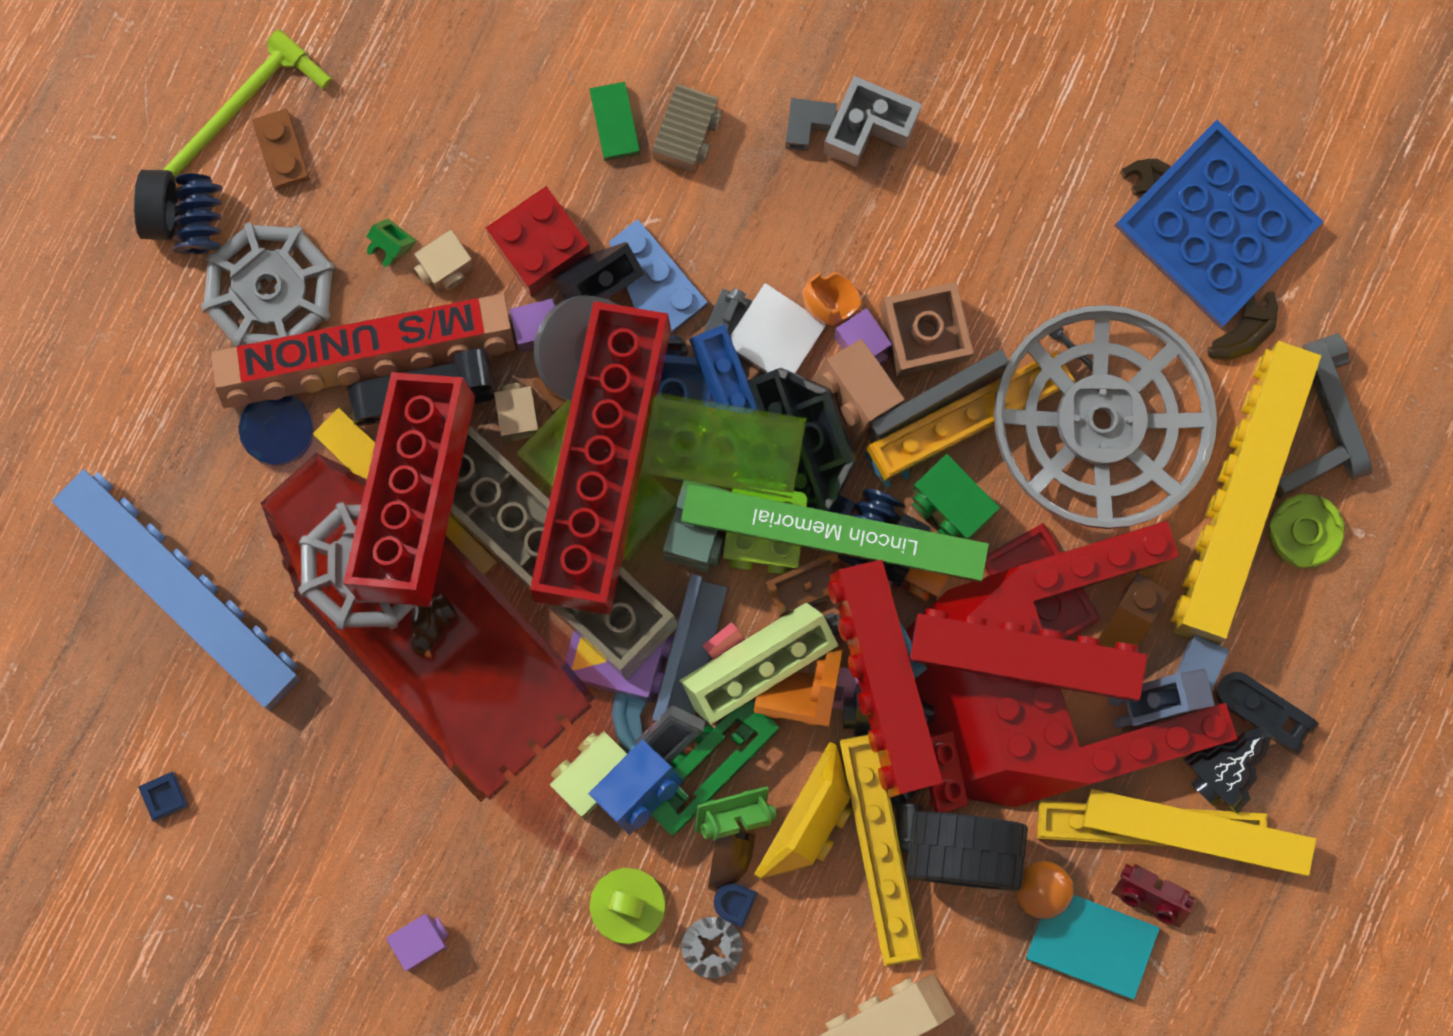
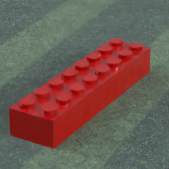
M597 301L593 302L530 586L535 602L606 615L611 614L671 333L668 313Z

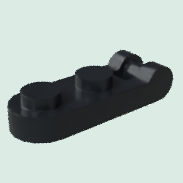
M1232 672L1227 674L1218 682L1216 687V696L1220 704L1226 703L1230 712L1253 727L1263 726L1272 735L1274 741L1297 756L1300 755L1305 747L1303 741L1308 733L1313 734L1319 725L1314 718L1244 673ZM1287 718L1296 724L1290 734L1281 729Z

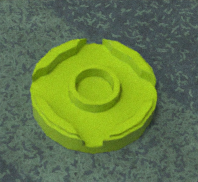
M1298 494L1286 499L1273 512L1268 525L1269 541L1274 552L1285 563L1297 568H1316L1327 563L1339 552L1343 543L1344 522L1339 510L1328 499L1320 496Z

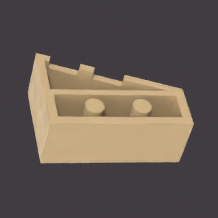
M934 973L916 983H913L910 977L891 987L893 995L881 1001L879 996L876 995L858 1005L861 1013L848 1019L846 1013H843L825 1023L828 1031L819 1036H919L940 1025L955 1015V1012Z

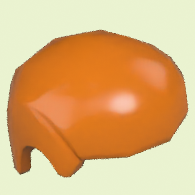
M833 272L826 277H821L822 274L817 273L803 287L802 299L806 311L820 324L840 326L851 319L862 305L859 291L851 281L840 273Z
M1049 861L1033 862L1024 868L1022 888L1016 891L1018 905L1027 914L1038 919H1053L1065 912L1073 899V882L1068 873L1061 866Z

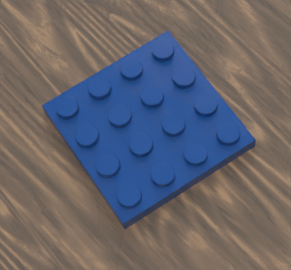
M1215 120L1114 226L1212 321L1222 328L1324 221L1219 120Z

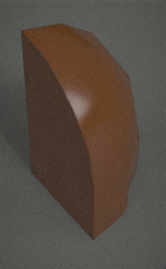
M739 832L715 841L708 889H720L724 885L736 883L747 872L752 859L756 835Z

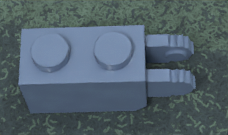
M1205 669L1181 672L1143 683L1140 700L1136 702L1108 697L1110 706L1124 704L1127 706L1129 715L1121 716L1114 720L1115 728L1117 729L1131 725L1138 726L1154 723L1215 706Z

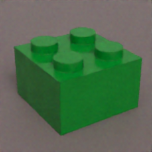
M948 454L940 459L914 484L910 496L914 501L911 506L915 512L925 521L931 518L940 527L937 533L974 540L992 523L1000 509Z

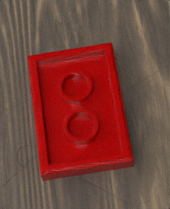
M1043 522L987 554L984 572L987 576L1062 552ZM1083 588L1034 603L1042 629L1062 632V639L1065 640L1101 620Z

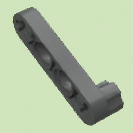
M1336 333L1303 344L1302 349L1322 355L1313 384L1337 448L1340 446L1344 447L1350 456V459L1344 463L1347 474L1352 480L1370 475L1372 473L1371 461L1336 368L1350 364L1349 351L1345 340L1341 337L1340 333Z

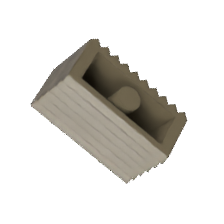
M676 84L652 148L653 159L689 171L690 173L695 172L698 163L704 165L711 144L706 143V139L710 130L717 131L723 114V110L718 109V97Z

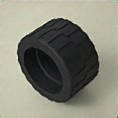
M915 812L912 817L906 875L910 879L941 884L1019 891L1022 888L1028 827L1023 823L988 817L941 812Z

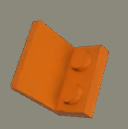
M835 647L827 652L826 659L818 658L815 675L795 672L756 697L754 712L764 714L770 718L802 721L807 725L829 726L843 648Z

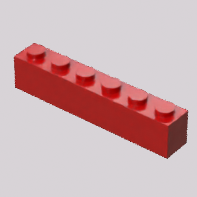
M883 560L839 569L830 575L831 581L828 582V591L831 601L838 605L841 617L838 619L839 633L843 641H847L851 654L848 657L849 670L853 678H857L861 693L858 694V703L862 714L867 715L871 730L868 731V740L872 751L877 753L881 768L878 769L880 784L883 790L888 791L889 798L942 784V777Z
M927 608L925 615L918 613L916 616L909 656L910 662L1134 702L1140 700L1147 654L1138 653L1139 646L1116 642L1115 648L1100 646L1101 639L1080 635L1076 642L1062 639V632L1049 629H1040L1039 635L1024 632V625L1002 622L1001 628L986 626L987 619L969 615H964L963 621L948 619L949 612Z

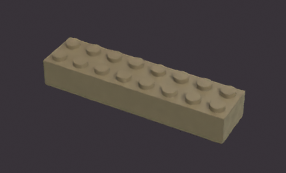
M469 425L450 515L530 590L550 500ZM620 567L610 615L545 604L625 680L679 626L674 615L622 567Z

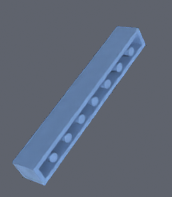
M83 469L52 502L265 709L271 711L301 680L294 672L299 666L284 651L277 656L268 647L272 640L257 625L250 630L241 621L245 614L230 599L226 604L222 603L214 595L219 588L204 574L197 578L190 572L188 568L193 563L177 548L171 553L162 544L166 537L154 525L149 523L144 527L135 518L140 512L125 497L118 502L109 493L114 487L99 472L92 477Z

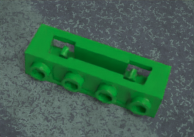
M753 700L746 702L725 715V718L715 728L710 724L706 726L703 732L694 740L698 745L688 755L682 751L669 764L683 779V784L725 741L724 735L737 722L742 725L730 735V738L739 747L753 733L757 735L742 752L736 749L694 792L696 798L679 815L676 811L689 800V795L681 787L677 789L672 798L663 801L651 813V817L672 838L696 816L697 805L710 801L779 732L780 727L770 717L754 712L755 702Z

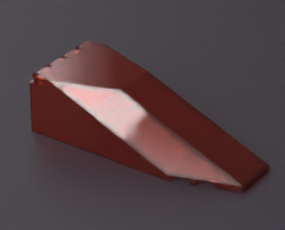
M315 453L260 502L272 536L277 541L283 556L281 561L284 569L289 573L295 589L293 592L294 597L480 802L486 797L491 800L510 783L503 775L508 769L515 777L538 757L531 748L537 743L545 751L567 731L560 722L566 718L573 725L592 708L590 702L595 697L568 663L446 535L432 596L436 597L443 593L456 610L459 618L452 622L453 625L444 629V637L439 643L434 645L431 658L415 654L410 647V640L413 634L411 610L397 623L398 627L392 630L389 627L345 628L343 631L335 628L336 624L307 597L300 595L298 590L301 586V547L299 546V541L302 536H307L336 509L335 504L343 502L344 505H360L367 479L354 474L350 468ZM352 520L354 526H356L357 520ZM341 524L323 542L330 545L334 541L337 542L346 530L344 525ZM317 553V577L328 573V556ZM332 585L322 588L321 590L342 609L346 598L339 595ZM355 603L351 612H382L379 603ZM389 603L391 608L395 605L394 603Z

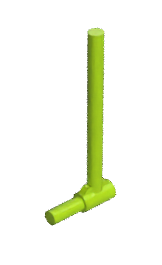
M276 30L267 41L270 57L163 170L172 171L176 178L281 65L285 68H299L321 89H325L331 83L332 78L307 57V52L282 30Z

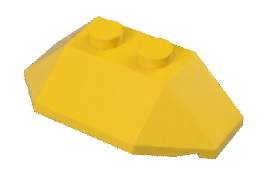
M829 742L754 873L756 878L762 880L813 866L816 858L822 862L825 860L834 844L828 837L835 825L841 829L843 828L853 810L847 806L851 796L836 744Z

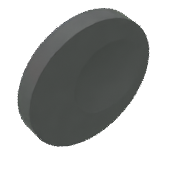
M588 295L566 299L547 313L537 330L534 341L536 369L547 388L564 400L572 401L593 302L617 305L608 299Z

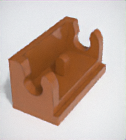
M835 553L825 555L766 581V590L779 619L804 603L815 607L831 599L828 591V582L831 581L830 575L841 569L839 559Z

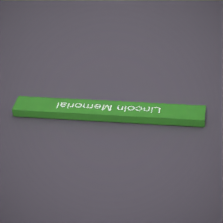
M688 484L681 523L870 561L882 559L885 564L976 582L982 581L989 543Z

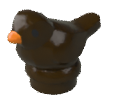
M443 593L436 597L432 596L430 607L415 606L411 610L413 634L410 640V647L413 652L419 656L431 658L434 645L439 643L444 637V629L453 625L452 622L459 618L456 610Z

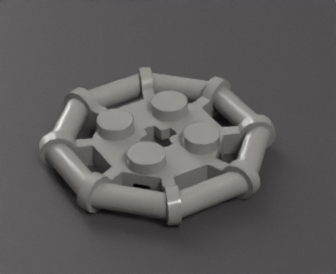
M252 222L245 223L244 228L213 254L208 253L205 259L208 265L204 302L201 303V309L203 313H208L232 341V347L311 332L323 321L328 322L331 316L329 313L332 273L336 270L334 263L329 262L304 234V228L298 225L291 228L253 225ZM258 240L282 241L285 244L281 250L275 249L276 251H270L260 248ZM250 243L251 251L235 265L228 262L231 257ZM297 247L313 266L301 269L290 256L294 248ZM224 270L231 273V287H229L228 294L219 296L221 273ZM317 277L315 304L305 300L306 280ZM264 278L269 282L274 279L277 281V284L274 286L276 291L271 295L268 293L261 295L259 293L262 289L260 281ZM234 304L245 318L240 327L225 312L224 306ZM299 309L310 312V314L286 332L284 322ZM256 323L265 326L275 325L278 335L249 332L253 324Z
M343 502L335 504L336 509L307 536H302L299 541V546L301 547V586L298 590L300 595L312 601L336 624L335 628L343 631L345 628L389 627L390 630L397 628V623L416 605L395 604L391 608L389 603L360 601L343 584L356 529L352 520H358L361 504L344 505ZM341 524L344 525L346 530L337 542L334 541L331 545L323 542ZM317 553L328 556V573L317 577ZM332 585L339 595L346 598L342 609L321 589ZM355 603H379L382 612L351 611Z

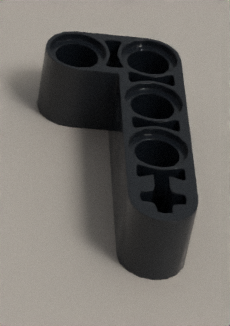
M472 349L457 353L453 356L454 363L405 372L408 374L463 377L476 396L474 404L495 398L494 392L496 391L487 351L484 349ZM390 376L357 382L347 387L354 425L365 426L380 423Z

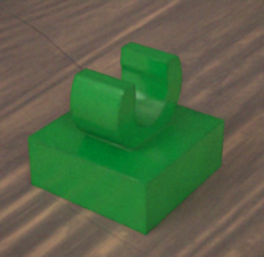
M388 218L373 224L366 237L372 242L367 247V253L372 255L379 248L383 249L386 252V258L383 260L382 265L386 267L394 263L399 256L410 252L417 240Z

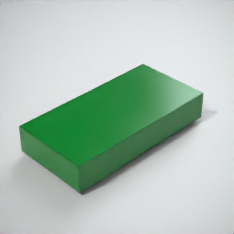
M625 81L589 88L604 161L639 155L640 150Z

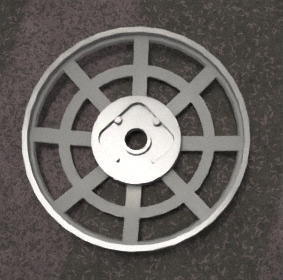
M1101 305L1081 307L1064 312L1044 322L1022 341L1011 355L1008 365L1001 374L995 396L994 423L996 439L1002 458L1014 480L1032 500L1044 510L1065 521L1084 527L1114 529L1148 522L1169 511L1189 494L1200 480L1210 461L1216 440L1217 412L1215 396L1208 374L1198 356L1182 337L1166 324L1148 314L1125 307ZM1085 320H1095L1093 343L1071 347L1058 354L1055 358H1052L1039 342L1046 335L1063 326ZM1110 320L1121 321L1140 327L1159 338L1166 346L1149 360L1131 348L1109 343ZM1029 353L1042 370L1030 388L1025 410L1005 409V399L1011 378L1020 361ZM1093 355L1092 375L1081 379L1077 383H1074L1061 369L1062 365L1075 358ZM1108 355L1125 359L1141 370L1129 382L1119 377L1108 375ZM1176 356L1183 362L1194 381L1200 400L1201 412L1178 413L1174 392L1161 372ZM1050 378L1064 396L1059 403L1057 412L1037 411L1040 393ZM1151 380L1162 396L1166 413L1147 414L1146 406L1139 392ZM1096 410H1104L1110 415L1111 425L1108 429H1099L1095 426L1093 414ZM1005 424L1023 425L1026 427L1030 447L1036 459L1043 467L1030 482L1021 473L1011 454L1006 438ZM1037 426L1057 427L1059 436L1065 446L1052 459L1047 456L1040 442ZM1179 428H1202L1196 458L1188 474L1179 484L1163 470L1174 451ZM1146 429H1166L1163 446L1157 458L1153 461L1139 448V445L1145 436ZM1075 456L1087 463L1094 464L1095 485L1077 481L1066 475L1062 470ZM1126 457L1143 472L1128 482L1110 485L1109 464L1116 463ZM1055 479L1072 491L1095 496L1097 518L1086 517L1067 511L1046 499L1040 492ZM1151 480L1168 494L1160 503L1143 512L1126 517L1113 518L1111 501L1113 496L1133 492Z

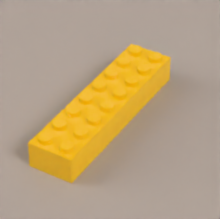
M1278 341L1271 350L1265 349L1263 356L1259 357L1252 376L1258 382L1253 384L1251 391L1247 392L1241 408V412L1245 413L1246 417L1245 419L1242 418L1239 426L1235 427L1229 443V447L1235 450L1233 454L1230 453L1227 461L1224 460L1217 481L1223 483L1222 488L1217 490L1216 495H1212L1205 516L1211 518L1209 525L1206 524L1204 530L1200 531L1194 546V551L1199 553L1198 559H1194L1192 565H1189L1182 582V586L1187 588L1186 594L1181 596L1180 601H1176L1170 617V621L1176 623L1172 633L1188 639L1198 635L1217 645L1226 640L1322 355Z

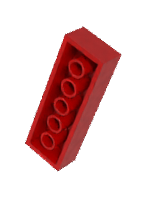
M391 372L343 584L357 600L430 607L476 397L463 377Z

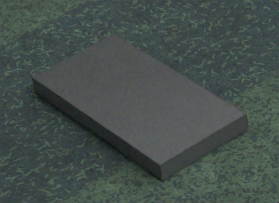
M1003 350L996 351L874 420L871 424L869 440L871 443H874L1000 379L1003 370L1009 363Z

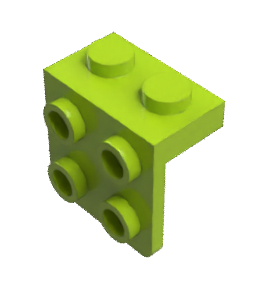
M737 484L732 489L733 493L803 507L807 505V497L802 492ZM726 532L723 559L731 560L730 568L752 570L753 564L768 565L767 573L782 575L789 572L790 569L798 568L801 547Z

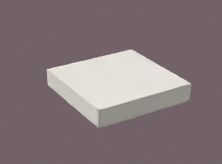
M765 283L730 337L737 355L762 372L767 373L782 367L795 373L826 325L817 322L804 308Z

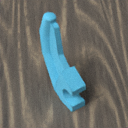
M615 693L611 714L617 740L630 752L634 748L636 740L643 734L640 715L648 702Z

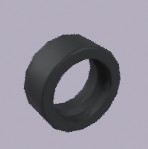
M140 170L137 176L134 194V217L136 231L140 239L171 240L174 234V219L177 217L174 205L177 203V198L175 196V177L172 171Z

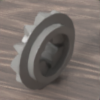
M706 917L694 922L687 929L682 940V955L685 963L694 973L705 978H719L727 975L737 966L742 956L743 946L739 932L730 922L719 917ZM722 933L724 936L720 939L719 948L726 958L723 959L712 954L702 962L700 959L703 956L705 947L698 937L702 936L704 939L707 938L712 941Z

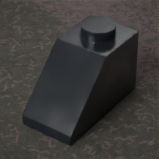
M624 242L582 256L553 275L552 278L565 300L583 295L608 299L645 275L629 244Z

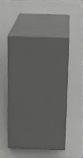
M791 98L785 148L808 151L811 129L829 131L836 116L837 103Z

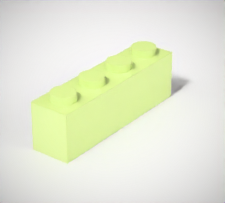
M804 603L679 681L694 710L708 723L713 724L839 645L824 615L808 603Z

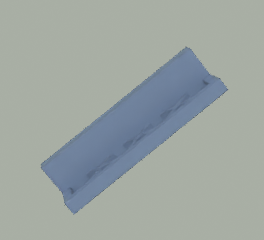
M691 574L678 621L679 626L674 636L652 723L672 705L692 715L695 714V710L679 680L708 663L710 656L702 645L716 635L728 587L702 581L701 576Z

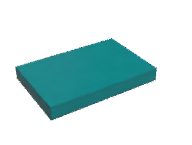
M1073 895V899L1065 912L1053 919H1039L1025 959L1134 1000L1160 927Z

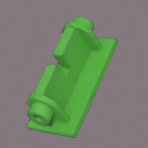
M768 786L747 790L740 794L718 800H710L697 805L695 832H701L704 839L711 838L712 841H715L719 838L739 833L740 827L737 822L740 821L746 831L771 825V821L776 820L777 815L773 805L767 806Z

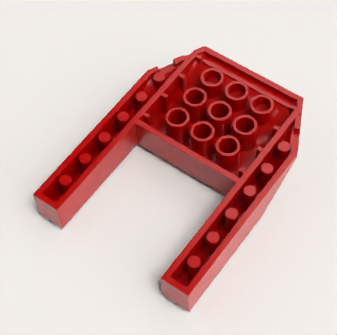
M1164 521L984 577L981 582L972 581L949 589L928 609L949 612L948 619L963 621L964 615L987 619L986 626L1001 628L1002 622L1020 624L1025 626L1024 632L1039 635L1042 626L1034 603L1171 562L1178 558L1179 555L1168 521ZM915 621L905 630L911 641L913 639ZM926 665L927 670L915 678L920 700L935 706V721L927 724L929 733L938 735L954 731L967 799L1017 807L1237 740L1227 704L1223 703L1079 747L1061 688Z

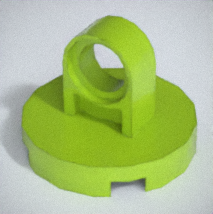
M621 868L609 872L598 881L591 893L589 909L594 925L603 936L615 943L631 945L646 940L658 930L664 919L666 902L661 887L652 876L640 869Z

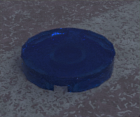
M293 395L285 396L278 400H265L248 404L241 414L238 426L240 441L247 453L261 464L275 467L301 458L310 447L314 433L313 421L309 411L303 402Z

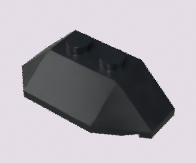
M782 367L747 380L785 489L804 493L807 497L806 507L823 511L832 510L857 459L831 389Z

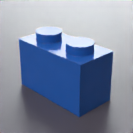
M642 739L588 794L623 830L631 835L636 829L641 828L648 822L651 813L663 801H667L674 796L683 779Z

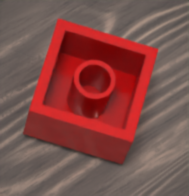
M547 186L485 227L490 241L531 297L554 281L553 275L582 256L591 254L588 242Z

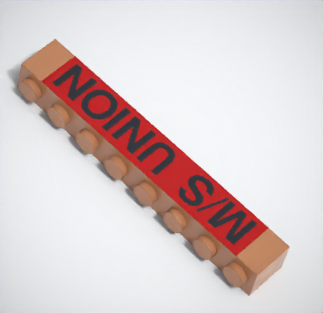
M504 293L213 351L211 352L215 389L222 407L225 409L243 407L250 403L265 400H278L285 396L304 392L313 393L324 388L339 385H351L359 381L390 376L391 372L404 373L454 363L453 356L466 350L484 349L488 355L497 356L516 349Z

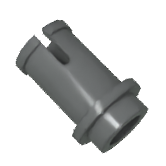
M897 804V831L901 852H909L912 817L915 812H920L921 805Z

